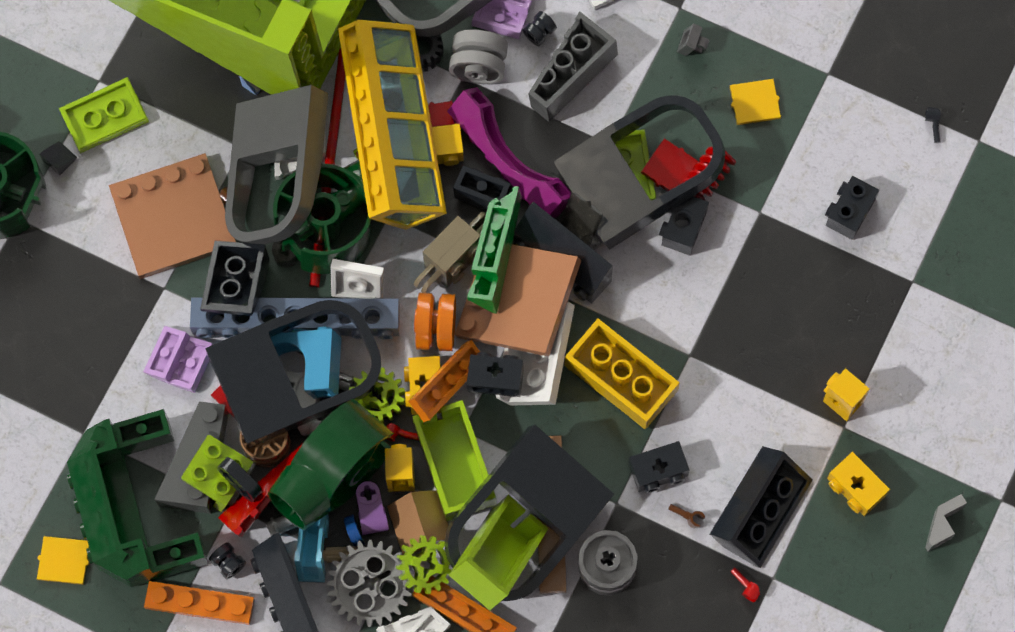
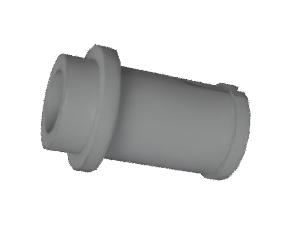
M284 515L276 519L271 517L270 521L266 522L271 536L297 527Z

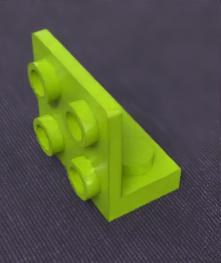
M207 435L181 476V480L215 500L213 507L222 512L236 489L220 474L217 466L226 457H229L248 472L253 461L213 436Z

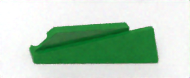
M517 186L513 187L512 192L502 199L498 200L495 198L489 202L471 269L476 277L468 292L467 299L494 314L498 313L522 200L520 189Z

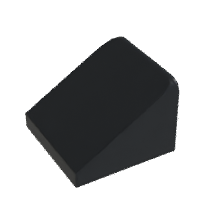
M60 141L39 154L41 159L59 175L77 159V156Z

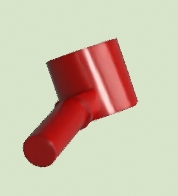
M393 423L386 426L394 433L391 437L386 438L389 441L394 442L397 435L419 441L417 433L404 431Z
M733 568L731 573L746 587L742 595L754 603L760 595L758 585L749 582L736 568Z

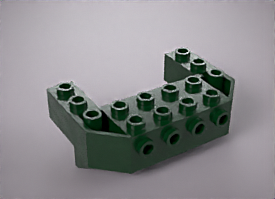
M164 409L112 424L110 419L99 422L85 431L67 461L70 472L67 474L70 488L75 491L76 498L73 499L77 514H81L83 523H80V529L83 538H87L89 548H86L89 562L90 564L94 563L100 571L130 587L208 564L203 542L198 532L148 547L124 456L175 441L169 418Z

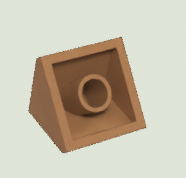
M436 490L410 492L387 506L402 555L405 553L401 548L402 545L410 547V539L414 538L419 542L420 535L426 536L427 542L431 536L436 537V544L440 541H445V534L449 524L446 521ZM424 547L417 549L414 553L422 551Z

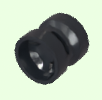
M539 11L534 16V21L527 23L522 28V31L529 41L536 46H540L545 41L547 34H552L557 29V26L550 16L543 11Z
M229 542L218 547L209 557L210 562L221 569V574L226 580L235 576L246 565V561L234 553V547Z

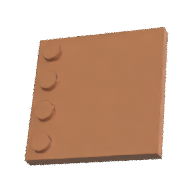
M206 153L109 185L140 279L211 256L214 241L236 242L227 229L225 209Z
M512 245L498 313L494 314L466 299L454 335L460 339L549 357L581 260L577 256Z

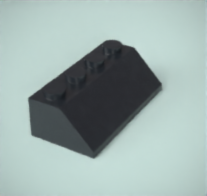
M531 203L515 229L514 245L577 256L581 263L572 287L574 289L573 293L580 300H587L592 304L612 282L613 265L536 203Z
M762 446L709 535L725 549L752 565L761 568L813 479L785 452Z
M280 533L273 534L252 549L254 558L250 559L255 574L261 573L264 582L259 585L264 597H270L273 607H270L269 611L274 623L280 622L283 630L281 632H319Z

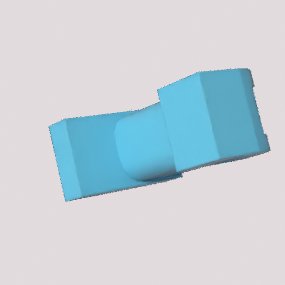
M328 514L306 530L299 528L297 551H295L294 558L299 582H325L326 570L323 550L324 540L328 538Z

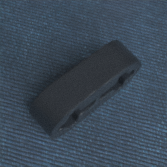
M226 457L217 466L220 474L248 501L254 502L262 494L263 490L259 484L233 459Z

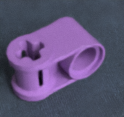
M370 481L361 483L356 490L362 534L366 535L389 530L378 486ZM370 490V493L374 494L372 495V500L367 501L366 497H363L365 496V491Z

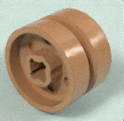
M240 431L241 446L247 458L257 466H276L289 454L291 440L288 432L248 448Z

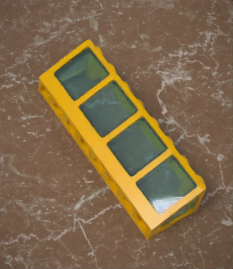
M356 20L338 28L369 218L407 230L447 214L415 27L409 24Z

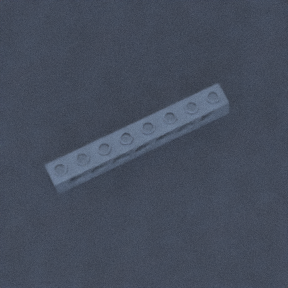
M191 298L190 329L192 334L199 338H211L212 335H222L224 338H230L263 324V319L268 315H274L277 318L319 301L336 300L354 307L365 320L373 315L378 316L380 319L377 323H367L372 335L378 336L380 339H392L393 336H399L400 304L399 299L259 298L249 321L239 323L237 320L242 315L202 312L200 310L202 298ZM325 314L328 319L322 324L316 323V318L283 332H293L294 329L310 331L317 330L318 327H330L340 337L352 336L354 339H362L357 327L352 322L349 324L340 322L344 316L338 314ZM216 315L224 316L220 323L211 322L212 318Z

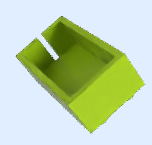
M463 400L443 406L440 409L441 420H437V413L431 420L423 422L419 415L412 416L446 521L454 518L488 476ZM494 490L475 512L497 505Z
M509 494L490 510L449 574L452 579L489 610L508 596L548 530L531 513L512 528L510 525L523 515L526 509Z

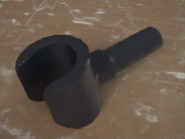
M927 107L925 121L933 122L934 143H940L939 121L941 111L938 108Z

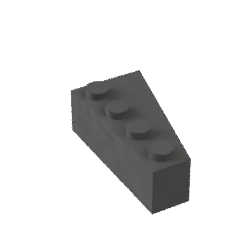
M580 11L575 18L576 21L564 35L563 42L552 54V59L548 66L544 67L528 93L531 108L548 122L618 55L616 39Z
M199 401L155 497L159 507L211 514L213 499L181 480V476L207 435H211L224 443L229 415L226 405Z

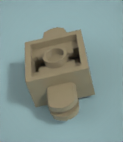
M481 212L469 225L457 216L423 251L425 270L414 281L413 285L417 289L422 288V293H431L440 282L448 288L452 283L456 284L464 276L463 271L469 265H473L486 216L484 212Z

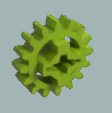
M383 367L381 368L379 380L384 381V383L377 382L373 389L378 395L381 394L382 403L379 399L373 397L372 391L363 399L357 401L382 423L385 417L392 421L393 412L401 413L398 405H405V399L400 397L405 394V389L398 388L402 385L401 379L394 380L395 373L393 371L386 375L385 368ZM361 371V380L354 377L353 381L356 387L367 378L366 372ZM392 393H394L393 402L389 406L388 399L393 395ZM373 408L378 409L380 411H371L369 409Z
M420 535L419 542L411 538L410 547L405 545L401 547L405 551L404 555H397V558L402 560V564L397 565L396 569L403 571L398 578L400 580L407 579L405 587L409 589L415 585L414 592L420 593L422 588H424L426 594H431V587L440 591V583L448 584L449 581L446 575L452 571L449 569L450 563L445 550H443L445 542L440 541L436 544V537L431 536L428 542L424 535ZM421 547H424L422 548L421 553L417 554L416 556H412L414 551ZM437 552L441 557L442 564H439L436 558ZM427 560L430 563V567L424 568L420 566L421 561ZM409 565H411L415 571V579L412 577L409 571ZM439 573L434 580L427 582L430 576Z

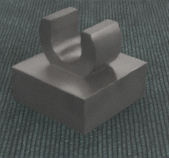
M693 23L684 30L677 53L687 56L692 51L702 53L703 49H707L709 39L700 36L701 26Z

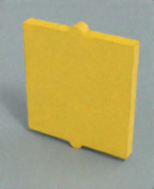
M773 79L730 85L731 108H734L737 125L781 119L778 105L780 97L776 95Z
M44 536L41 555L38 556L40 562L37 580L84 585L86 566L90 564L86 548H89L88 541Z

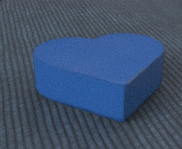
M354 515L345 517L343 520L353 545L358 546V541L365 545Z

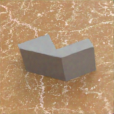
M962 494L941 504L936 509L925 546L928 552L951 540L955 533L946 518L965 507L967 502Z

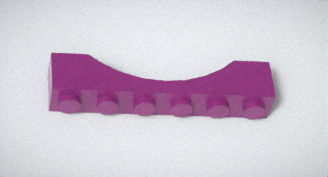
M478 87L463 90L447 111L453 118L454 123L460 124V127L469 136L470 141L482 150L486 159L498 168L506 181L510 182L514 187H519L522 199L526 200L530 205L532 202L536 203L553 218H557L574 199L573 193L559 178L540 174L524 165L506 145L497 125L493 104Z

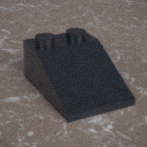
M214 241L200 310L202 312L252 316L267 278L270 258L264 244Z

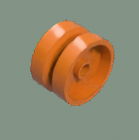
M419 292L414 319L416 349L430 350L433 346L434 334H437V347L439 351H453L456 325V294H442L439 298L438 310H436L433 293Z

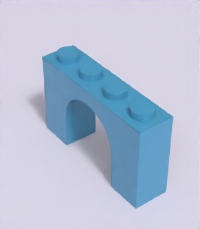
M318 327L317 330L310 331L294 329L293 332H282L270 337L278 356L288 352H301L304 354V391L313 399L330 398L338 394L342 338L332 328Z

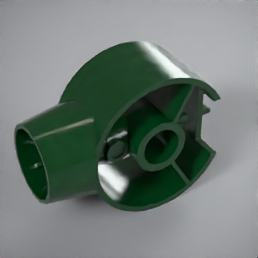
M0 131V152L16 155L4 165L0 163V239H6L16 236L30 227L27 221L34 204L41 205L38 195L41 188L46 189V183L30 148L19 138ZM34 169L36 180L23 209L17 208L14 212L2 217V210L9 207L13 201L21 202L26 188L14 185V183Z
M359 159L345 167L321 164L317 188L329 187L338 191L334 194L326 192L316 193L309 216L294 234L302 243L309 239L315 244L324 245L325 251H315L305 247L300 249L291 237L284 239L282 243V250L284 252L290 249L300 260L302 270L316 274H330L332 259L355 263L366 251L371 237L373 219H370L368 216ZM296 171L289 175L277 190L273 203L274 226L279 224L280 215L286 216L291 208ZM362 208L367 221L361 233L346 246L330 250V243H333L339 237L341 223L352 216L356 210ZM319 217L329 218L326 221L317 220Z
M355 399L345 402L326 417L302 444L291 464L285 467L269 490L268 496L270 500L291 523L302 530H306L331 511L336 510L349 501L356 494L358 486L373 477L385 461V448H391L383 440L391 437L394 433Z

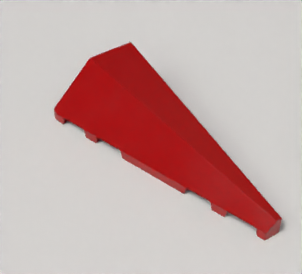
M302 445L258 482L263 492L254 502H250L242 496L218 517L236 535L243 537L271 502L268 496L269 490L285 467L291 464Z

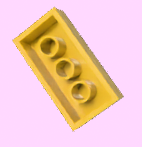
M597 319L565 356V367L645 430L679 389V381L600 319Z

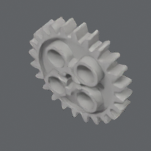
M372 540L368 541L367 547H364L361 541H358L357 550H354L349 545L348 555L339 552L342 558L341 562L332 561L337 567L336 571H328L331 576H334V580L328 581L326 584L334 586V590L327 594L337 598L333 601L332 606L341 605L342 607L338 614L342 615L348 612V622L357 617L358 626L362 624L363 620L367 621L368 627L372 626L373 620H376L379 626H382L383 617L392 622L391 613L395 612L401 615L398 606H408L403 600L404 596H412V593L406 590L405 584L407 581L398 578L403 571L396 569L397 565L402 564V562L398 561L397 555H402V553L399 552L393 556V546L390 545L385 551L383 550L382 541L379 542L377 548L373 546ZM372 558L381 559L383 565L379 572L372 573L369 571L368 563ZM350 571H355L359 575V581L354 586H348L345 583V575ZM391 571V575L374 584V590L371 591V589L365 588L352 597L349 596L351 591L366 584V577L369 576L371 579H375L384 572ZM386 581H392L396 586V590L391 596H385L381 592V586ZM364 594H368L372 598V605L366 610L358 606V599Z

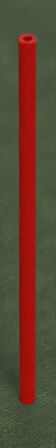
M339 48L325 156V164L335 165L346 78L341 48ZM323 187L321 192L331 194V188ZM319 217L317 220L326 221L328 218ZM314 243V250L324 251V245ZM310 274L309 287L316 286L319 288L321 274Z

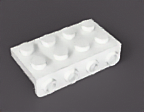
M567 302L549 357L504 348L503 356L514 355L523 360L524 372L521 397L496 395L497 399L510 406L556 405L575 305Z

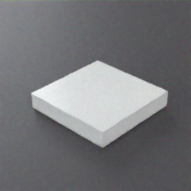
M332 259L331 296L339 298L383 299L384 268Z

